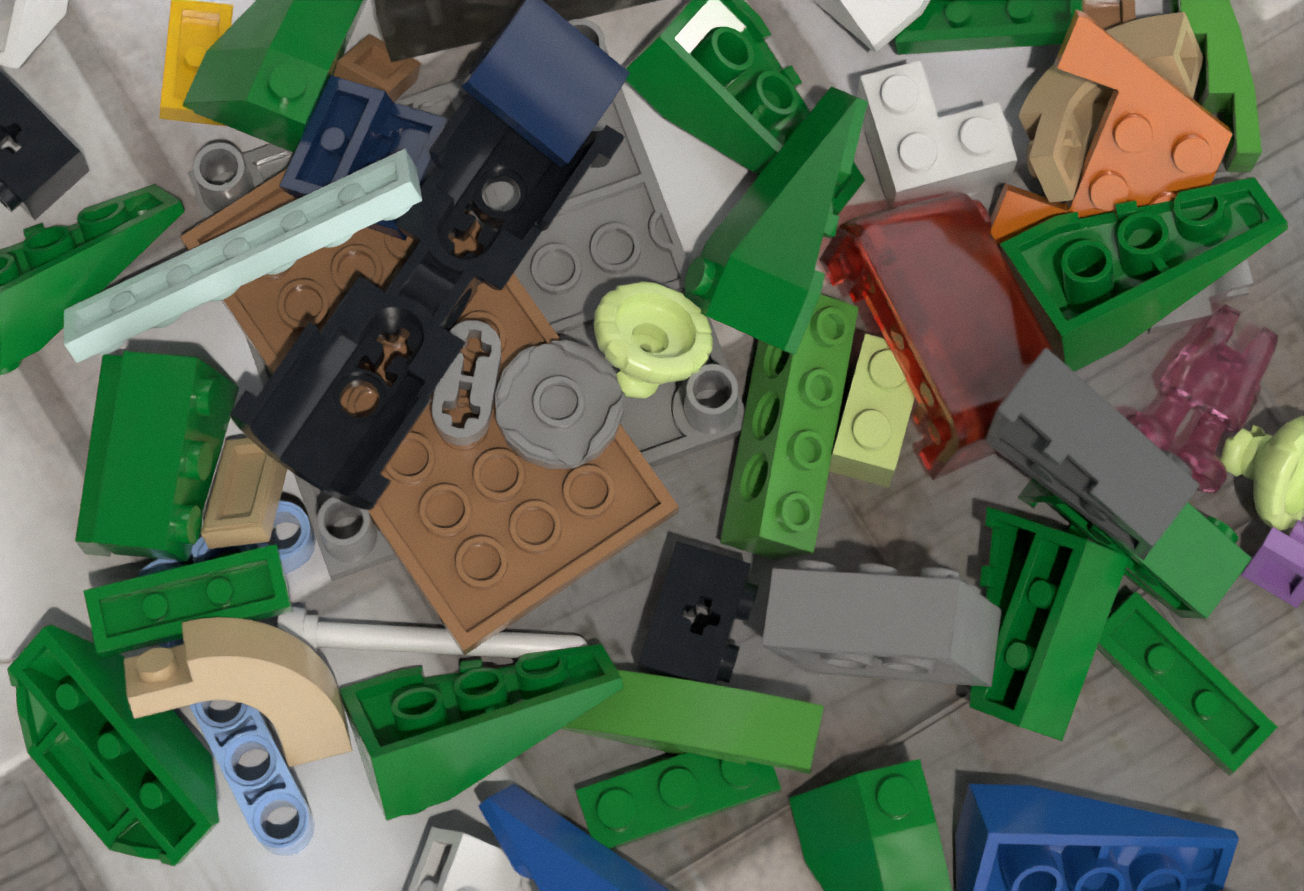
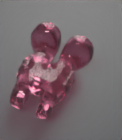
M1224 304L1213 314L1191 344L1185 345L1175 354L1176 357L1159 380V385L1165 397L1160 405L1149 415L1140 412L1124 415L1159 449L1168 451L1179 426L1190 409L1198 410L1201 416L1197 424L1175 455L1190 467L1193 473L1191 477L1200 484L1197 491L1203 493H1217L1227 480L1225 464L1216 456L1217 446L1224 432H1237L1244 427L1255 404L1258 403L1261 391L1260 382L1275 353L1279 340V335L1263 326L1257 337L1248 344L1243 354L1226 345L1233 334L1234 325L1242 313L1227 304Z

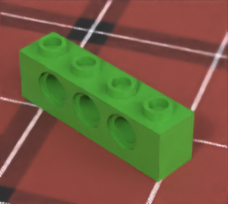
M820 294L796 355L758 340L720 544L773 560L814 553L859 307Z

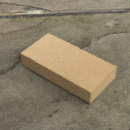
M249 438L225 441L201 535L209 549L270 542L287 469L261 450Z

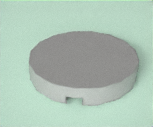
M569 340L551 341V344H542L536 348L534 345L521 351L503 370L495 391L496 422L507 445L526 462L550 470L577 468L598 458L614 441L623 417L622 389L611 364L592 348Z

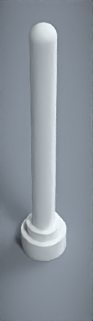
M292 607L293 612L278 615L277 628L295 636L308 645L315 653H317V648L464 655L446 628L319 622V615H307L306 608ZM501 631L466 655L521 658L526 653L588 645L585 639L576 635Z

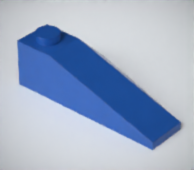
M515 784L493 794L478 805L513 869L521 876L533 879L539 891H670Z
M969 784L955 834L957 891H1222L1239 838L1235 830L1032 785Z

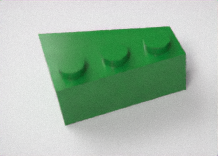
M124 351L92 543L115 555L189 561L192 547L200 536L202 513L231 418L229 413L234 408L239 391L237 385L198 357Z
M1034 478L1029 481L1018 496L1020 500L1033 509L1038 503L1045 502L1070 520L1073 524L1066 533L1086 540L1089 537L1096 544L1129 557L1130 559L1123 576L1180 618L1207 619L1252 559L1235 544L1239 537L1227 524L1212 516L1204 517L1189 502L1143 561Z
M987 506L985 526L992 529L989 565L981 567L980 586L987 588L986 599L1001 609L992 687L971 685L969 707L1018 727L1063 741L1130 558L1089 540Z

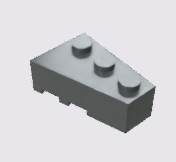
M1048 348L1044 349L999 406L985 440L988 445L1143 561L1200 486L1191 477L1193 474L1192 470L1183 460L1169 451L1159 449Z

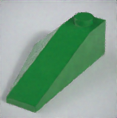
M689 0L625 68L630 72L626 81L665 119L758 175L762 173L811 112L796 90L803 83L792 65L782 68L765 41L772 35L762 18L744 0ZM854 161L849 177L842 184L835 186L832 198L833 214L835 215L840 214L865 181Z
M831 86L705 242L701 255L690 264L684 283L686 290L684 297L698 306L703 315L796 355L820 297L825 273L815 270L822 238L835 237L840 217L833 214L832 198L835 186L842 184L851 173L868 101Z
M1252 177L1181 191L1174 200L1138 207L1136 200L1115 204L1116 211L1084 218H1079L1078 212L1058 215L1001 243L1000 246L1036 331L1048 349L1075 372L1123 348L1288 230V222L1256 178Z
M156 184L83 208L78 213L77 223L66 227L51 226L45 228L42 222L23 229L24 241L0 249V375L12 372L21 365L22 359L40 351L64 328L65 309L101 293L185 212L181 201Z
M597 644L526 653L518 659L515 666L484 668L482 659L462 661L460 663V673L425 677L423 667L400 669L341 688L339 691L370 786L386 821L403 815L418 814L428 807L451 800L624 687L622 677L603 645Z
M920 759L858 773L788 799L804 863L823 891H952L938 825Z

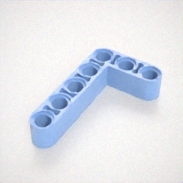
M279 501L273 528L285 522L294 523L301 528L300 537L293 546L279 549L286 575L309 561L315 551L316 538L309 518L301 507L292 502ZM201 537L193 545L188 562L157 559L143 568L138 577L212 560L219 554L227 551L241 553L270 545L268 542L209 549L203 537ZM184 638L161 643L159 646L170 648L184 644ZM213 700L189 705L252 833L259 842L270 852L284 856L299 853L308 846L313 837L315 826L312 813L262 713L249 705L241 703V709L235 718L228 722L219 723L214 722L209 717V706ZM254 749L269 753V769L260 779L249 781L238 777L237 765L242 755ZM280 807H291L297 810L299 825L292 835L284 839H274L267 835L265 828L266 820L271 812Z

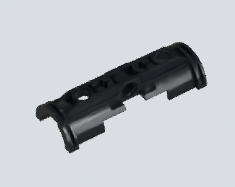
M482 51L478 59L475 61L471 69L468 71V76L477 66V64L480 62L483 56L487 53V51ZM468 94L429 150L436 166L420 188L422 201L412 205L395 224L402 233L419 244L389 288L384 292L359 276L321 332L312 323L309 322L259 395L256 396L245 390L229 413L233 422L261 450L312 486L351 506L365 510L373 509L391 484V480L381 475V473L430 403L431 398L429 396L466 344L465 341L449 331L477 293L478 286L484 283L494 290L501 291L541 232L550 227L590 167L600 168L606 166L624 141L625 136L608 125L601 131H591L570 162L560 168L476 98ZM495 182H506L517 189L520 198L512 209L495 211L485 204L482 197L483 192L489 185ZM473 211L479 220L486 224L477 239V250L480 255L476 256L473 253H467L463 259L456 258L455 243L452 240L456 238L464 242L469 238L476 228V217L469 215V212ZM492 228L499 229V231L494 232ZM400 337L407 339V352L410 357L405 359L404 357L397 356L392 360L385 372L386 380L394 382V384L388 387L382 378L376 374L385 358L384 346L381 343L386 340L394 344ZM368 364L374 372L362 369V367ZM355 386L371 388L379 398L376 410L369 416L362 418L347 414L341 406V399L347 390Z

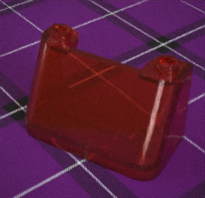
M958 192L866 213L839 225L835 237L831 238L819 261L832 286L848 280L854 283L848 292L854 303L865 299L918 401L919 406L912 413V417L917 426L928 422L927 428L931 437V444L922 448L918 453L932 480L997 453L998 451L985 442L997 409L1045 348H1048L1054 355L1055 353L991 234V220L984 205L979 200H972L967 194Z

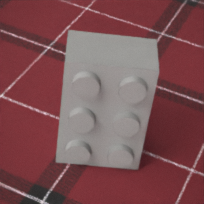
M802 560L797 562L796 570L773 568L762 646L809 674L992 687L1001 609L981 595L980 588L967 585L960 580L961 574L953 570L933 567L922 568L920 577L898 576V570L892 567L878 564H861L858 567V573L836 572V566L829 563Z

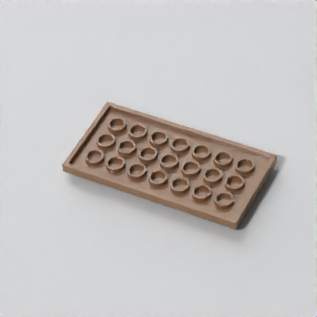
M286 170L180 236L187 251L194 249L297 200L298 198L284 192L279 187ZM477 220L476 228L466 241H459L456 238L452 240L455 243L456 258L463 259L467 253H473L476 256L480 255L477 250V239L482 231V227ZM366 227L355 232L349 240L339 246L332 248L323 247L296 260L290 268L279 274H266L240 286L234 294L221 301L273 375L309 322L317 326L319 332H321L359 276L386 292L419 243L408 236L405 241ZM514 273L501 291L494 290L484 283L479 285L477 293L455 324L457 325L469 320H478L488 324L496 331L501 341V367L498 383L503 370L521 351L534 345L536 348L542 344H551V341H561ZM400 337L394 344L386 340L381 343L384 346L385 358L376 374L382 378L388 387L394 384V382L386 380L385 372L392 360L397 356L404 357L405 359L410 357L407 352V339ZM470 338L467 348H462L459 352L463 354L464 359L463 375L474 377L478 357L490 356V353L482 350L480 339ZM368 364L362 367V369L374 372ZM366 386L350 388L341 399L343 410L350 416L357 418L372 414L379 403L377 394ZM434 389L429 396L431 398L430 403L381 473V475L391 480V484L376 506L368 510L373 523L465 656L679 512V506L621 424L614 441L598 458L577 468L550 470L526 462L507 445L496 422L495 400L490 425L486 434L479 441L470 445L459 446L446 442L438 435L433 424L432 403ZM460 389L457 407L451 410H444L445 414L452 416V423L455 428H464L467 419H478L480 415L471 412V391Z

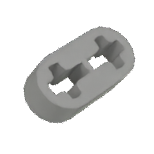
M478 320L461 322L455 325L449 332L466 342L463 348H467L470 338L480 339L482 350L490 353V356L478 357L473 377L463 375L464 359L463 354L459 353L436 386L433 397L432 417L438 435L446 442L457 446L475 443L486 434L491 422L495 391L501 367V341L493 328ZM460 389L471 391V412L480 415L478 419H467L464 428L453 427L452 416L445 414L444 410H451L457 407Z

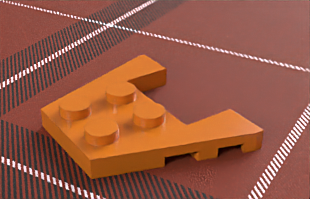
M1076 10L1056 57L1055 65L1057 69L1113 88L1114 91L1084 160L1074 198L1065 204L1049 202L1046 197L1005 183L984 235L987 242L1001 244L1058 215L1078 212V217L1084 218L1115 212V204L1136 200L1138 207L1174 200L1181 191L1211 186L1233 134L1229 127L1169 79L1166 80L1147 65L1134 51L1121 41H1117L1090 16Z

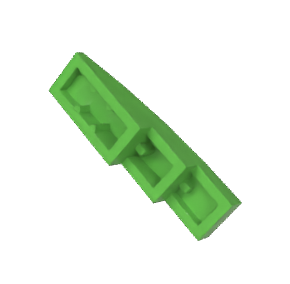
M1170 0V14L1186 13L1204 57L1198 77V103L1210 113H1224V124L1229 127L1233 134L1225 151L1226 171L1251 172L1262 154L1256 93L1241 29L1230 0Z
M618 670L622 677L624 688L561 728V730L677 755L688 752L747 765V761L810 774L822 723L824 705L697 681Z

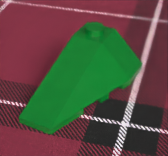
M256 0L206 51L185 97L183 107L193 110L198 115L295 153L330 76H334L337 61L345 53L367 0Z

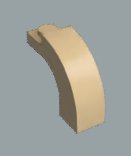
M1185 12L1146 17L1106 30L1117 41H1121L1134 51L1147 65L1166 80L1169 79L1193 99L1204 57ZM1055 64L1034 85L1019 113L1020 121L1030 140L1026 152L1029 172L1032 177L1039 179L1049 202L1073 200L1087 150L1094 139L1114 91L1113 88L1057 69Z
M238 618L196 619L182 622L184 644L170 648H153L141 655L124 659L127 699L134 719L204 701H235L257 709L273 723L279 734L288 767L352 752L344 705L331 671L320 656L308 645L281 629L268 624Z

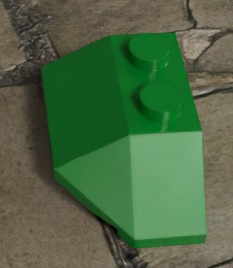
M52 624L43 627L7 668L10 684L16 687L17 713L27 753L109 850L144 859L161 860L162 864L170 866L182 863L220 822L212 755L172 709L134 719L127 699L124 659L126 657L116 654L100 658L96 653L94 643Z

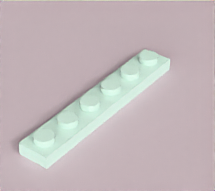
M403 149L65 309L64 346L76 363L96 354H109L122 346L127 339L151 328L169 326L178 320L183 313L208 301L217 302L224 300L234 294L240 286L266 274H279L290 268L296 260L323 247L332 248L339 246L349 240L355 232L380 220L388 221L402 216L412 205L422 201L417 167L407 150Z

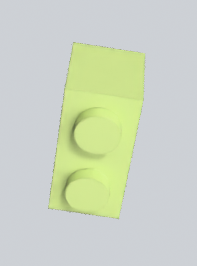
M865 334L832 453L829 472L890 487L927 350Z

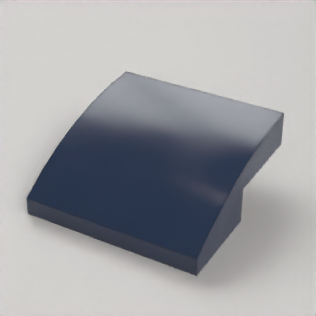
M524 0L492 41L493 45L461 87L561 168L570 162L616 97L630 72L543 0Z
M331 75L279 187L284 192L299 199L396 152L406 149L417 167L421 188L436 166L429 150L450 120L394 103L386 91ZM400 217L388 221L380 220L367 227L406 241L407 235L402 233L395 225Z

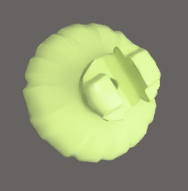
M641 281L639 283L618 285L616 290L609 291L601 299L594 313V332L598 348L614 367L620 369L616 376L626 397L646 399L655 394L659 384L686 380L691 374L699 372L703 365L706 364L713 348L710 323L708 318L702 314L701 309L691 300L685 298L681 292L658 283Z
M1304 415L1287 422L1274 436L1265 433L1261 427L1253 425L1251 431L1242 428L1235 437L1227 438L1222 450L1221 462L1225 465V470L1236 477L1243 474L1244 477L1253 480V498L1259 518L1270 528L1274 527L1279 531L1293 527L1298 519L1301 521L1302 517H1304Z

